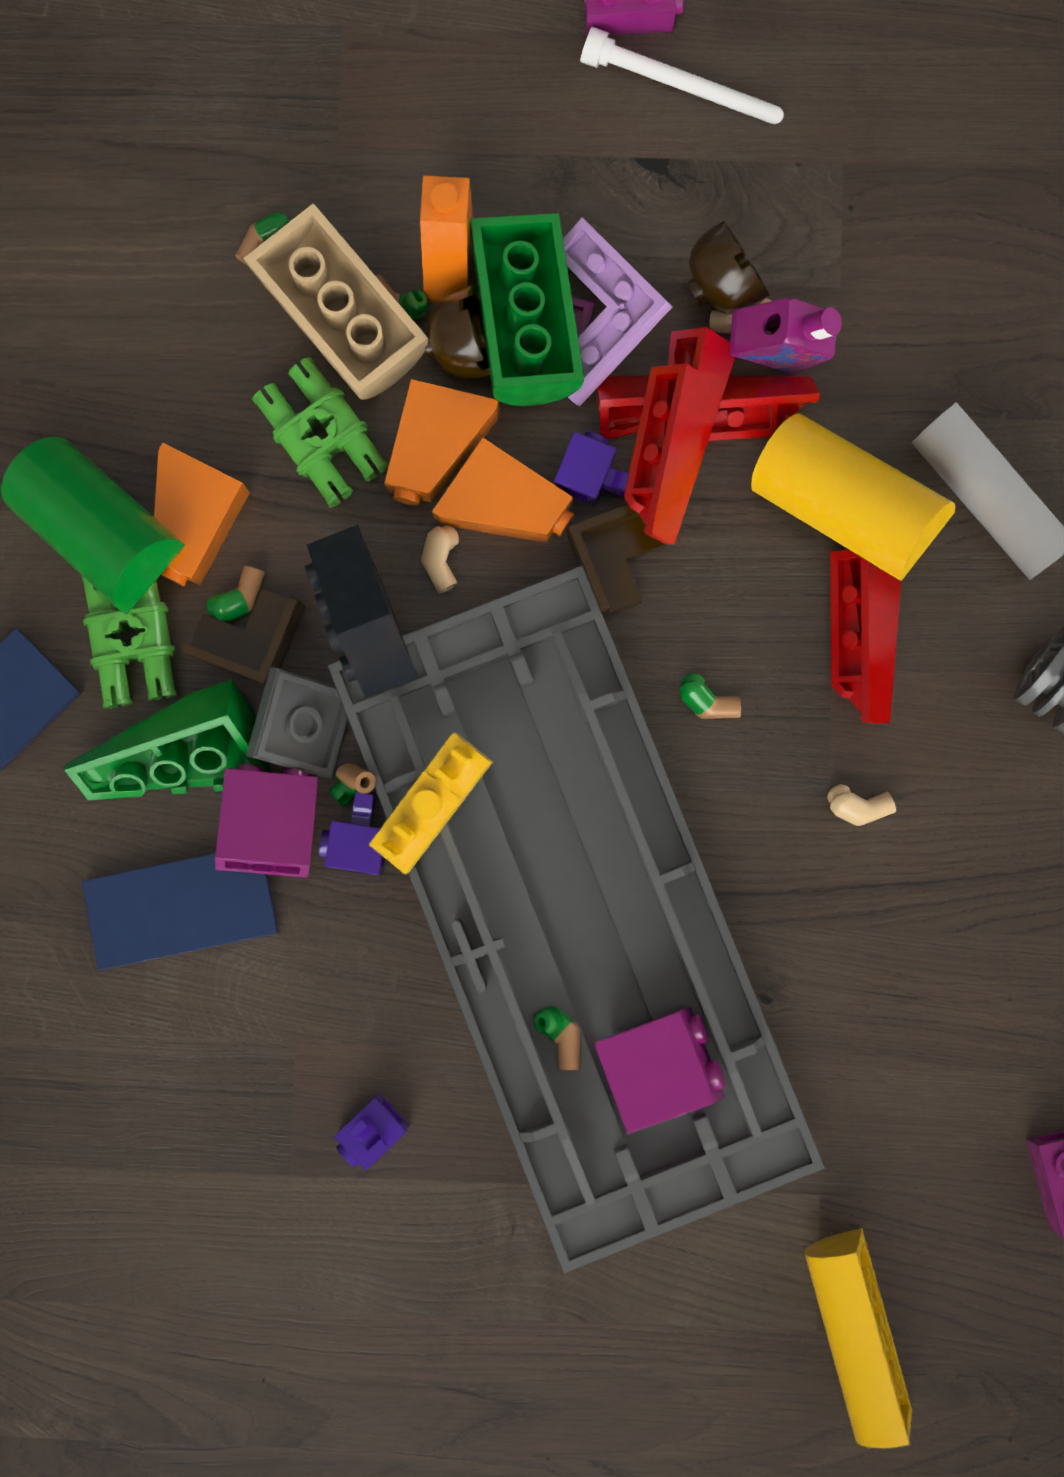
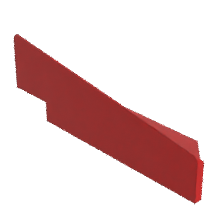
M708 327L671 331L668 365L651 367L624 498L631 509L639 513L646 525L643 529L644 532L664 544H674L676 542L735 360L734 356L729 355L730 342Z
M608 376L597 387L595 392L600 435L611 439L638 433L649 376ZM729 376L708 441L772 437L780 425L796 414L808 402L815 404L819 400L820 393L813 378L809 376Z
M845 547V550L830 552L831 686L840 697L848 698L862 713L860 719L863 723L888 724L891 719L902 581Z

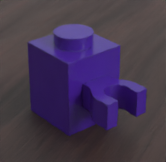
M589 431L585 432V435L574 432L555 478L554 485L572 496L574 500L595 507L602 489L625 499L624 494L629 473L611 468L616 448L609 445L610 440L606 437Z
M356 792L351 824L331 821L330 830L323 829L319 844V856L325 857L324 867L383 875L385 858L369 845L380 830L379 828L371 827L377 800L376 796Z
M378 1092L336 1133L334 1138L339 1142L336 1149L351 1166L356 1167L360 1164L366 1171L407 1132L410 1125Z

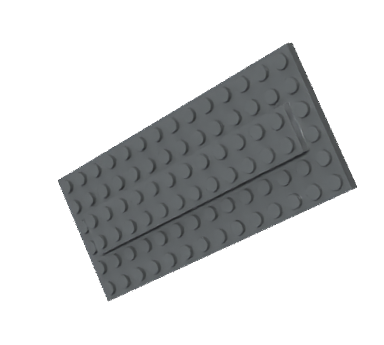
M583 566L404 635L403 639L417 677L368 697L364 696L357 680L351 683L348 682L340 661L328 665L368 771L376 778L375 789L387 820L452 733H458L493 761L408 874L563 1273L825 1169ZM547 1006L557 1007L579 1025L581 1030L580 1070L558 1069V1045L544 1033L540 1034L536 1031L533 1025L536 1012ZM691 1007L693 1015H699L705 1024L709 1039L705 1046L711 1061L716 1060L723 1071L726 1087L722 1088L724 1097L712 1105L627 1134L594 1043Z

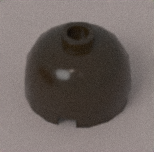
M725 221L714 225L697 239L689 259V266L694 278L688 281L687 285L700 305L709 301L719 312L731 314L734 310L761 304L770 294Z
M476 285L466 286L444 295L432 308L428 319V332L425 333L428 337V345L425 347L428 356L431 359L436 358L439 365L452 376L463 379L490 376L481 305L478 297L475 295V293L479 292Z

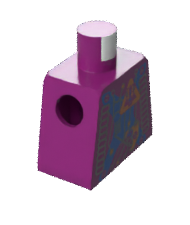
M784 298L732 311L729 355L791 374L802 372L832 359L835 354L836 335L842 327L841 316L834 308L828 307L824 309L794 298Z

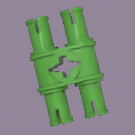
M307 357L300 362L310 376L309 378L305 377L297 364L290 369L288 375L296 382L309 400V407L300 413H295L275 383L264 386V389L274 401L273 404L267 401L260 390L253 396L252 401L259 407L274 428V441L278 444L281 443L297 465V473L305 478L309 477L327 501V505L335 507L341 502L331 489L332 486L336 487L344 500L352 494L353 490L331 463L333 456L340 451H346L367 482L377 477L374 470L368 464V460L372 461L380 474L389 467V463L384 460L368 438L369 430L367 429V423L359 420L344 399L345 393L343 390L331 387L315 365L314 360L311 357ZM318 425L326 429L328 434L323 440L315 435L313 430Z
M82 576L89 611L85 615L83 623L84 626L88 627L93 657L90 659V665L99 672L104 702L103 709L119 708V704H122V707L132 705L125 666L129 665V662L137 660L138 662H143L148 701L163 700L164 696L167 699L176 697L177 691H175L170 658L174 656L175 646L171 645L166 618L169 610L165 602H160L157 579L126 615L120 610H116L115 606ZM129 626L139 632V635L132 637V645L130 646L120 640L121 636L127 635V627Z

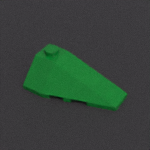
M232 679L183 697L66 763L64 771L87 800L142 797L146 790L171 789L172 795L187 794L188 787L213 786L214 792L223 791L225 769H235L238 765H254L262 768L263 772L271 773L268 762L246 756L256 719L252 708Z

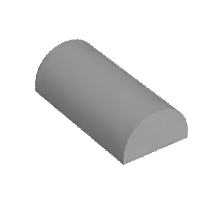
M957 402L942 413L912 441L915 448L1029 580L1064 555V526Z

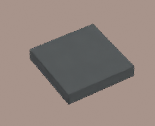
M270 667L246 756L332 779L348 720L336 686L279 668Z

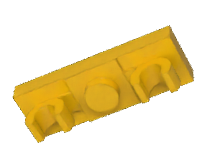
M452 733L369 845L404 874L409 873L493 761L458 733Z

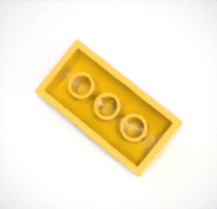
M800 413L789 417L775 431L764 447L752 475V491L900 581L903 580L955 513L954 502Z
M859 1228L821 1239L807 1247L804 1253L855 1440L860 1445L870 1448H892L909 1445L912 1407L863 1229Z

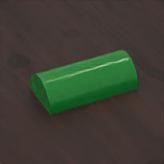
M559 213L471 218L470 235L493 396L505 404L533 406L555 402L574 394L582 387L584 374Z
M46 437L35 441L24 448L13 459L4 474L1 494L5 504L118 610L126 615L185 546L180 539L79 449L64 438Z

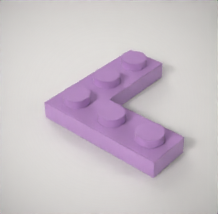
M583 217L563 238L567 267L607 307L578 337L584 383L577 392L568 396V398L579 407L672 308Z

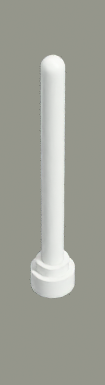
M593 26L589 31L580 59L582 63L595 68L599 64L607 67L608 63L771 124H778L783 119V110L779 106L616 46V40L608 38L609 32Z

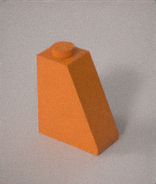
M423 176L420 229L423 290L428 298V303H437L444 295L470 286L472 255L470 219L473 218L469 178Z
M411 379L385 479L388 493L394 494L393 499L412 506H419L420 500L432 503L474 451L481 439L486 436L498 421L500 413L499 401Z
M484 438L481 439L432 511L434 520L442 526L450 525L453 528L548 543L554 533L561 537L575 516L570 511L573 502L572 496Z
M163 442L158 450L154 517L180 539L185 546L161 575L183 587L188 580L201 586L250 492L242 482Z

